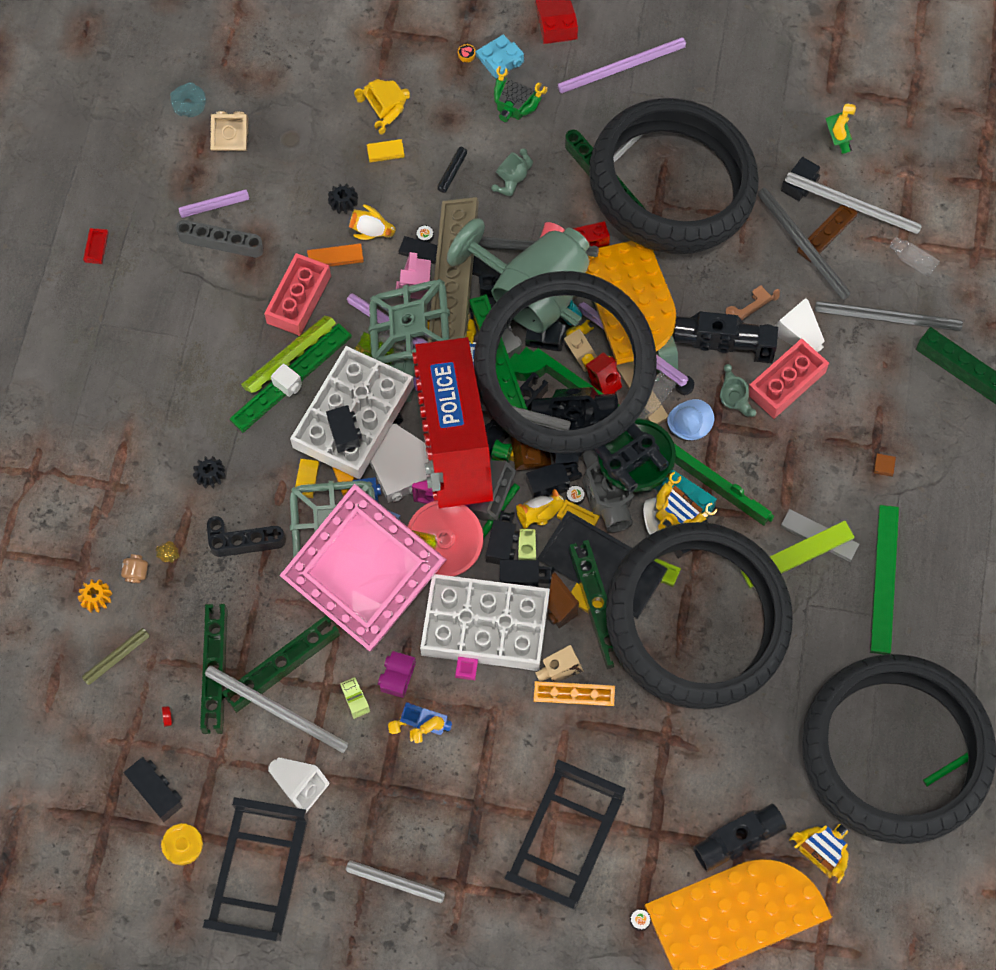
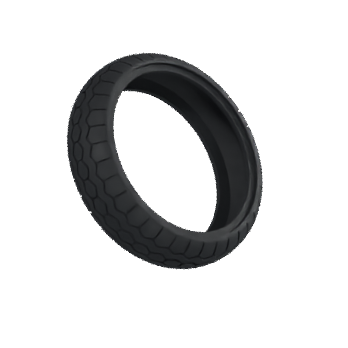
M677 98L651 99L626 108L604 127L595 142L591 154L590 183L594 198L603 215L628 239L659 252L671 254L696 253L725 242L746 222L752 212L758 193L759 178L757 164L753 151L745 137L727 118L717 111L689 100ZM664 131L689 136L709 147L724 163L733 185V201L718 214L701 220L677 221L660 217L645 210L625 192L615 172L614 154L624 143L645 133Z
M548 272L531 277L511 288L494 304L487 314L475 345L474 370L477 387L488 412L502 429L518 441L530 447L552 453L584 452L605 445L620 436L636 421L645 408L652 393L656 377L657 357L655 342L649 324L639 307L617 286L602 278L582 272ZM563 295L591 300L612 313L625 329L634 354L632 383L627 396L619 407L608 417L592 426L567 431L545 428L523 417L504 396L496 375L498 345L505 329L513 318L527 306L539 300Z
M689 522L658 530L644 538L630 550L620 563L612 579L607 598L606 619L610 641L617 658L627 673L643 689L665 702L680 707L713 709L744 700L764 686L775 674L784 659L790 643L793 612L785 580L776 564L760 546L745 535L728 527L712 523ZM696 549L720 555L734 563L746 574L754 585L762 604L764 632L756 657L742 674L724 682L698 683L675 676L661 667L650 656L638 636L633 617L635 589L642 572L649 563L673 551Z
M886 654L868 657L852 663L837 672L820 689L811 703L804 723L802 735L803 760L808 778L817 796L824 806L843 824L866 837L878 841L895 844H914L931 841L949 834L969 820L978 810L987 796L994 778L996 741L993 727L985 708L975 693L959 677L948 669L923 658L902 654ZM900 684L919 689L943 704L958 722L964 735L968 752L967 774L958 796L942 808L918 815H900L885 812L857 797L837 773L829 750L828 733L830 720L834 710L843 700L869 686Z

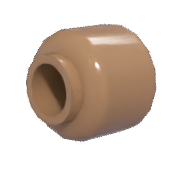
M131 554L130 558H125L121 571V576L125 578V582L141 583V581L145 580L148 562L142 560L141 555Z

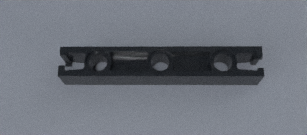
M534 372L520 387L522 396L530 397L528 400L524 399L529 411L532 410V400L534 398H542L548 391V382L546 380L542 381V385L537 390L531 388L537 384V379L539 378ZM494 419L485 427L489 457L492 456L495 441L499 440L503 443L510 435Z

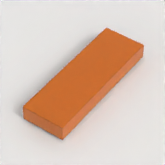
M361 243L307 250L308 258L327 264L329 267L364 262Z

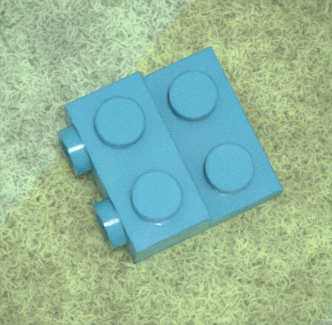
M504 34L475 51L477 58L495 79L499 77L497 74L499 66H501L500 74L502 75L505 73L506 68L510 71L515 67H519L524 62V53L514 42L511 43Z

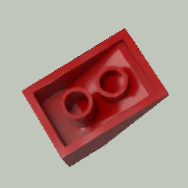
M535 0L543 44L578 40V24L571 0Z

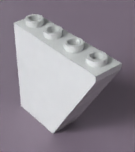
M397 424L391 425L370 462L388 503L399 501L403 496L413 494L412 484L426 481L427 477L430 476L426 475L425 463L429 461L427 459L426 447L429 446H426L425 442Z

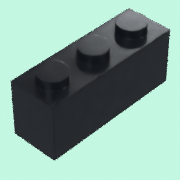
M141 757L123 773L160 819L165 822L183 807L180 802L182 797L175 789L171 791L167 787L170 783L163 774L158 776L155 772L158 768L151 760L146 761Z

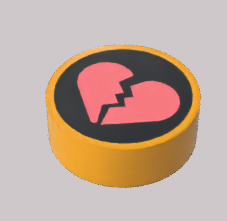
M469 44L460 46L458 49L459 59L463 62L474 60L475 48Z

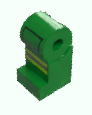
M496 440L491 454L492 460L510 463L512 444H504Z

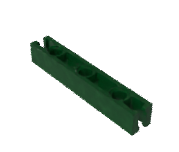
M585 540L580 547L581 550L585 549L587 557L578 558L575 548L578 547L577 543L569 545V553L606 668L611 669L614 668V663L610 660L609 652L614 651L612 645H607L604 641L605 638L609 637L606 619L607 596L589 540ZM588 564L591 570L583 571L581 565ZM598 600L602 602L603 606L595 608L592 602Z
M205 604L200 730L203 734H210L211 730L207 728L209 718H216L217 725H213V730H216L217 734H223L224 696L222 692L225 691V686L207 677L205 672L209 666L214 665L219 666L218 670L223 673L226 670L228 610L225 604H219V620H212V614H214L213 604ZM214 628H220L218 633H211ZM211 704H217L214 710H208V707Z
M325 615L238 681L246 686L254 685L253 690L263 694L339 637L338 628L333 626L331 631L321 635L320 632L324 628L331 626L330 618ZM312 637H317L318 641L315 643H310L309 639ZM279 661H286L283 667L277 666ZM228 688L222 692L224 698L231 704L236 713L251 703V701L242 696L234 703L230 698L237 693Z

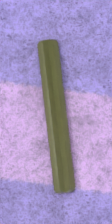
M141 628L82 675L84 682L87 685L93 683L148 639L149 633L144 628Z

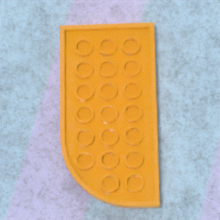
M633 241L599 248L597 257L588 256L590 263L586 273L612 283L635 302L649 324L657 352L668 342L674 332L676 308L653 250ZM595 303L617 365L634 361L631 342L621 323L607 309Z
M753 860L739 864L644 905L646 911L651 916V922L672 970H714L832 918L821 893L806 875L788 864L773 860Z

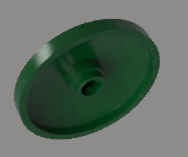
M636 419L634 423L642 432L654 436L655 443L660 448V453L669 462V466L665 470L660 471L650 459L629 473L638 484V487L632 492H641L659 486L668 478L675 465L676 450L671 436L664 428L649 420ZM625 431L614 440L605 444V446L611 453H615L634 439ZM649 444L643 445L646 448L651 446ZM598 456L600 469L606 479L616 487L627 490L620 481L608 476L607 470L603 466V461ZM614 465L611 468L618 469L619 466Z

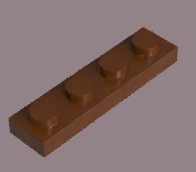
M842 204L807 239L820 254L857 217L858 212ZM798 247L797 253H799L801 256H803L811 263L812 261L808 258V256L803 252V250L800 247Z

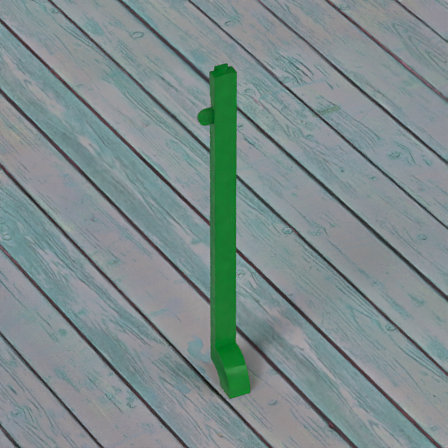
M525 347L520 354L514 353L510 358L518 381H526L533 372L539 378L547 373L567 388L593 387L539 348L532 351ZM594 387V389L596 390V392H597L598 394H603L602 392H600L599 390H597V389ZM674 444L676 465L763 526L768 521L770 523L773 521L774 515L756 500H751L745 496L744 490L739 485L731 484Z

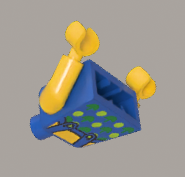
M406 702L400 720L389 722L388 729L389 733L396 734L401 732L400 725L416 727L410 730V741L420 743L423 741V733L432 732L441 735L443 731L449 732L452 722L447 720V715Z

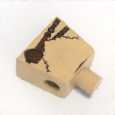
M569 645L543 660L545 667L535 671L540 682L551 678L553 682L558 683L583 672V668L572 646Z

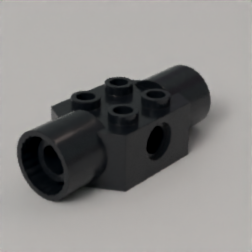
M700 311L691 318L676 316L674 342L692 344L694 348L703 351L717 350L721 353L733 352L736 349L756 351L759 325L744 323L738 315Z
M594 387L556 389L553 397L534 398L532 400L533 412L568 420L571 422L569 430L592 426L608 417L619 407L616 393L598 394Z
M772 803L761 810H752L717 829L707 839L694 845L693 850L702 868L709 872L729 861L730 858L732 861L739 858L746 849L754 850L760 846V842L766 841L786 830L787 826L779 809ZM736 836H741L743 840L738 839Z

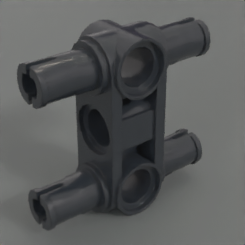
M635 423L626 430L634 440L617 452L611 453L605 445L594 449L596 454L602 459L608 476L620 481L628 492H632L638 487V484L629 473L647 460L651 459L660 471L665 470L669 466V462L660 453V448L655 443L654 436L642 432ZM645 444L651 445L650 447H647V448H646V447H643V445H645ZM614 465L619 466L618 469H613L611 467Z

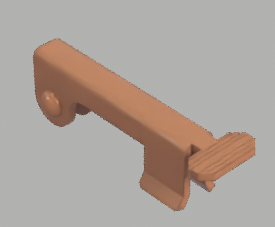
M760 285L752 291V298L756 301L741 310L734 306H729L726 309V314L738 315L743 320L771 300L776 301L780 296V290L776 289L771 296Z

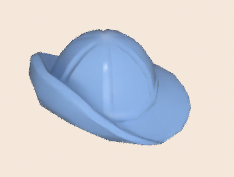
M699 399L688 400L677 405L667 417L668 427L671 433L678 438L697 440L707 435L712 429L714 413L706 402Z

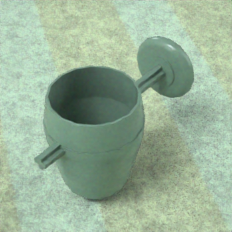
M480 218L472 219L460 230L447 253V262L450 266L462 264L473 254L499 272L501 275L491 291L496 302L511 288L531 277L555 271L586 273L590 263L586 253L590 245L586 238L578 231L566 228L563 233L549 231L511 262L505 264L479 245L485 230V224ZM563 295L539 300L529 305L530 308L523 309L513 319L531 331L543 333L560 317L575 327L579 324L582 317L567 308L573 296Z

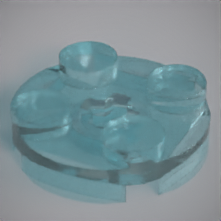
M192 82L179 86L170 94L172 109L179 116L188 115V117H195L205 108V93ZM188 98H191L192 102L189 103L184 101Z

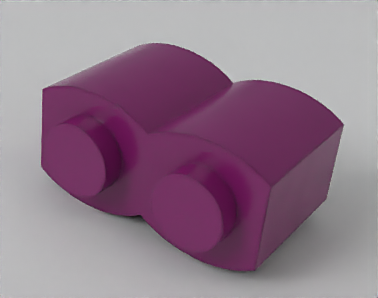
M392 651L391 655L386 657L384 667L387 668L384 674H380L378 680L381 692L404 698L415 668V657Z

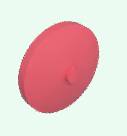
M433 501L421 507L408 524V528L447 559L435 574L458 576L469 570L476 563L482 552L484 534L481 523L473 511L465 505L439 509L438 501Z

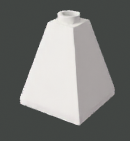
M806 298L775 325L778 327V338L791 345H795L802 338L817 352L824 348L822 345L825 342L810 303Z
M278 757L277 760H273L269 765L268 771L297 808L306 809V813L330 784L320 769L312 764Z

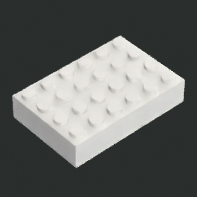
M346 346L291 436L292 447L360 480L414 387L413 376ZM348 405L350 412L354 411L357 422L354 425L355 428L360 429L362 439L359 440L360 447L338 453L327 420L326 411Z
M435 574L431 579L420 647L421 656L450 660L466 657L478 659V663L539 670L550 589Z

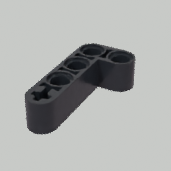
M213 516L207 521L208 544L212 554L217 557L279 549L286 543L284 531L279 526L227 532L221 517ZM214 526H221L218 530H213ZM257 537L262 538L261 541L257 543L252 542ZM237 540L242 541L240 545H233ZM217 543L223 544L219 548L214 547Z

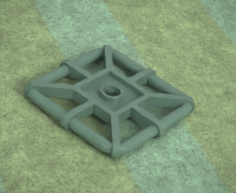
M432 280L411 286L404 285L403 288L379 293L370 298V326L368 332L371 337L372 358L383 363L406 358L409 360L413 359L412 353L416 352V349H413V338L426 335L435 342L449 340L448 317L450 316V311L447 307V292L443 280ZM429 289L421 300L411 302V293ZM439 291L440 309L427 312L426 305ZM402 295L404 297V304L392 307L382 301ZM377 306L389 312L388 322L377 324ZM408 318H411V322L404 323L407 322ZM441 318L442 338L428 330L427 320ZM390 329V337L379 349V332ZM406 340V351L385 356L395 342Z
M329 481V483L306 484L296 488L293 487L290 494V531H292L293 558L301 550L299 530L314 529L316 531L337 506V504L335 505V490L351 489L356 484L375 499L373 484L370 481ZM329 491L330 505L316 506L302 493ZM298 497L313 509L314 523L299 524Z

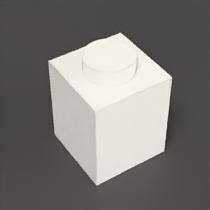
M284 363L271 375L273 385L288 397L293 393H297L301 388V377Z

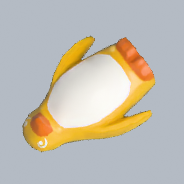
M363 205L369 212L354 209L349 228L361 233L353 234L354 237L368 240L379 236L392 237L395 234V227L386 221L375 208Z
M554 489L550 497L539 496L524 504H518L516 506L517 516L523 528H528L534 522H537V525L547 524L548 520L554 517L563 507L564 499Z

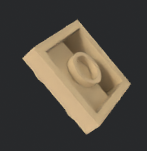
M222 111L211 114V151H247V114H244V112L227 114Z

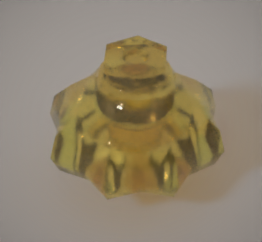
M167 541L155 549L157 558L163 562L172 563L179 558L178 548L174 546L173 542Z

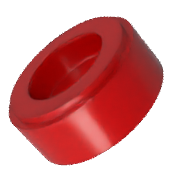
M169 706L162 707L164 727L172 725Z

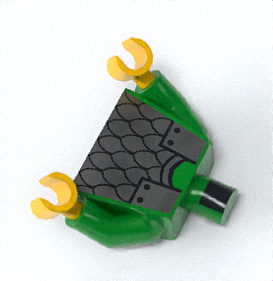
M501 66L497 68L499 78L496 79L494 87V100L497 104V110L501 112L499 119L503 122H508L510 117L519 120L523 116L534 112L542 99L541 95L547 93V87L544 86L543 90L540 91L539 89L542 84L537 83L535 90L508 78L504 80V77L508 75V69L506 68L505 73L501 75Z

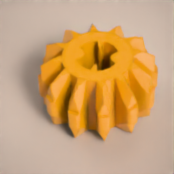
M91 579L89 585L83 583L85 588L79 589L81 595L78 596V600L81 602L82 608H87L88 612H92L95 608V611L99 613L100 607L106 609L105 603H111L109 596L112 595V592L108 590V584H103L100 579L96 583Z

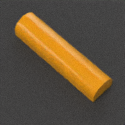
M535 681L534 702L614 706L615 686Z

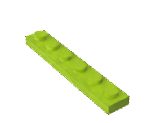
M324 315L241 384L242 387L251 393L260 390L262 384L267 380H271V375L283 363L289 366L291 360L301 356L308 346H312L318 341L320 336L330 332L332 326L336 324L333 318Z

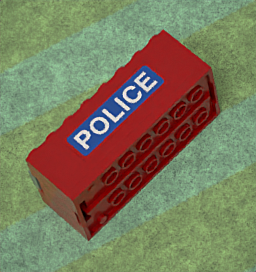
M469 338L415 344L416 352H413L412 355L413 362L417 366H414L415 377H419V379H416L417 391H421L417 395L419 405L423 404L419 408L421 418H425V420H421L423 432H427L424 433L425 445L429 446L426 447L427 459L429 461L425 463L426 475H430L427 477L428 488H432L433 500L438 501L439 509L493 501L489 446Z

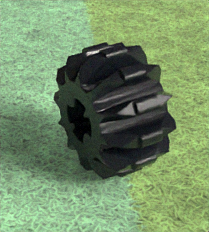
M339 183L338 188L333 186L332 191L328 193V204L331 205L333 211L337 210L338 214L342 211L347 214L348 210L353 211L354 206L358 204V193L355 192L354 187H349L348 184L342 186Z
M205 456L203 462L198 460V466L193 467L195 471L193 477L197 479V484H203L205 489L209 485L214 489L215 483L221 485L220 479H225L224 472L226 471L220 459L216 460L214 456L210 460Z

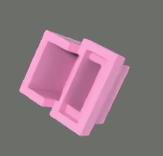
M410 252L404 270L401 269L400 281L396 282V289L403 288L404 285L411 286L430 281L431 260L418 259L417 253ZM428 289L411 293L410 298L421 299Z

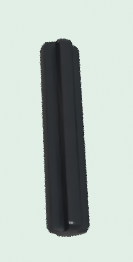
M459 147L437 186L439 191L445 193L467 155L466 148Z

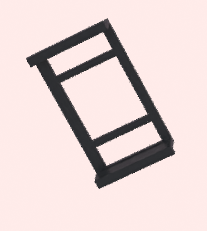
M558 759L555 765V773L510 872L507 871L504 879L572 910H576L623 802L626 788ZM564 777L611 797L612 800L605 816L556 795L555 791L561 778ZM551 800L602 822L579 875L528 853ZM524 860L575 881L569 898L518 876Z
M234 797L232 805L235 808L210 916L209 920L204 919L202 928L275 942L277 940L281 941L308 823L306 809ZM243 813L296 822L292 841L239 832ZM237 839L290 848L277 906L223 897ZM221 904L275 913L272 930L266 931L217 922Z

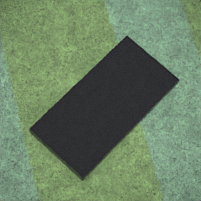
M567 511L537 560L546 566L554 567L556 572L579 584L569 553V545L577 543L578 547L575 548L578 558L587 557L585 549L581 550L580 546L583 541L589 540L608 598L609 588L615 572L632 547ZM652 561L647 565L635 589L633 617L637 620L668 571V568L656 561ZM588 564L581 565L583 571L591 570Z

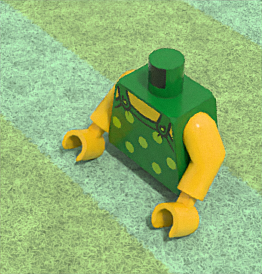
M845 104L843 112L825 118L834 145L839 144L842 154L852 151L849 140L853 138L847 122L849 120L848 114H855L856 106L853 104Z

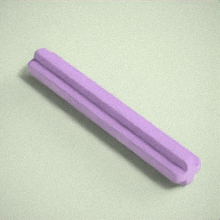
M241 190L179 207L180 216L183 218L248 200V191Z

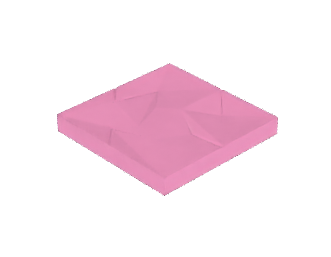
M354 484L280 576L367 650L373 651L447 559L363 489Z

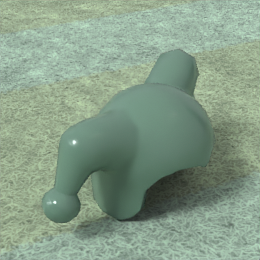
M525 148L520 150V155L523 158L511 152L498 167L496 173L505 181V187H499L497 184H494L491 187L493 192L512 196L517 184L525 179L528 170L533 165V160L529 157Z
M730 364L724 365L726 373L720 391L721 402L730 409H738L747 417H754L757 412L749 404V388L744 379L733 374Z

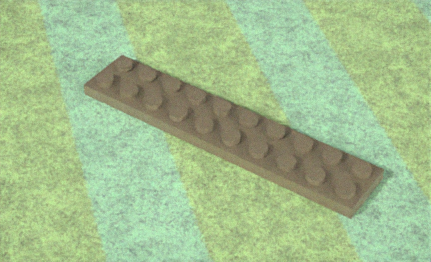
M477 197L442 201L434 280L441 279L445 282L447 307L450 311V316L448 317L449 340L465 338L467 335L474 255L471 254L458 266H450L447 262V253L460 230L469 221L477 218L479 204ZM439 291L432 298L431 311L440 309ZM441 318L431 319L429 330L442 338ZM428 337V342H435Z

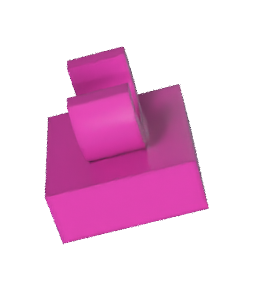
M458 657L455 678L475 680L478 659Z

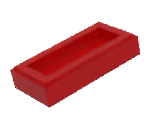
M89 229L83 258L84 263H103L109 234L108 229Z

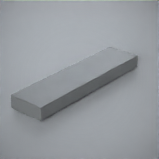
M789 509L780 526L803 539L828 529ZM851 540L829 552L851 562L859 547V543Z

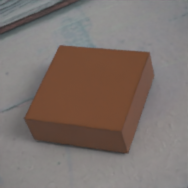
M877 453L874 473L893 477L896 457Z

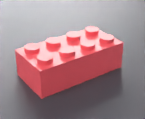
M296 253L264 313L267 324L300 336L331 277L329 265Z
M801 338L749 384V397L775 419L826 373L829 362Z

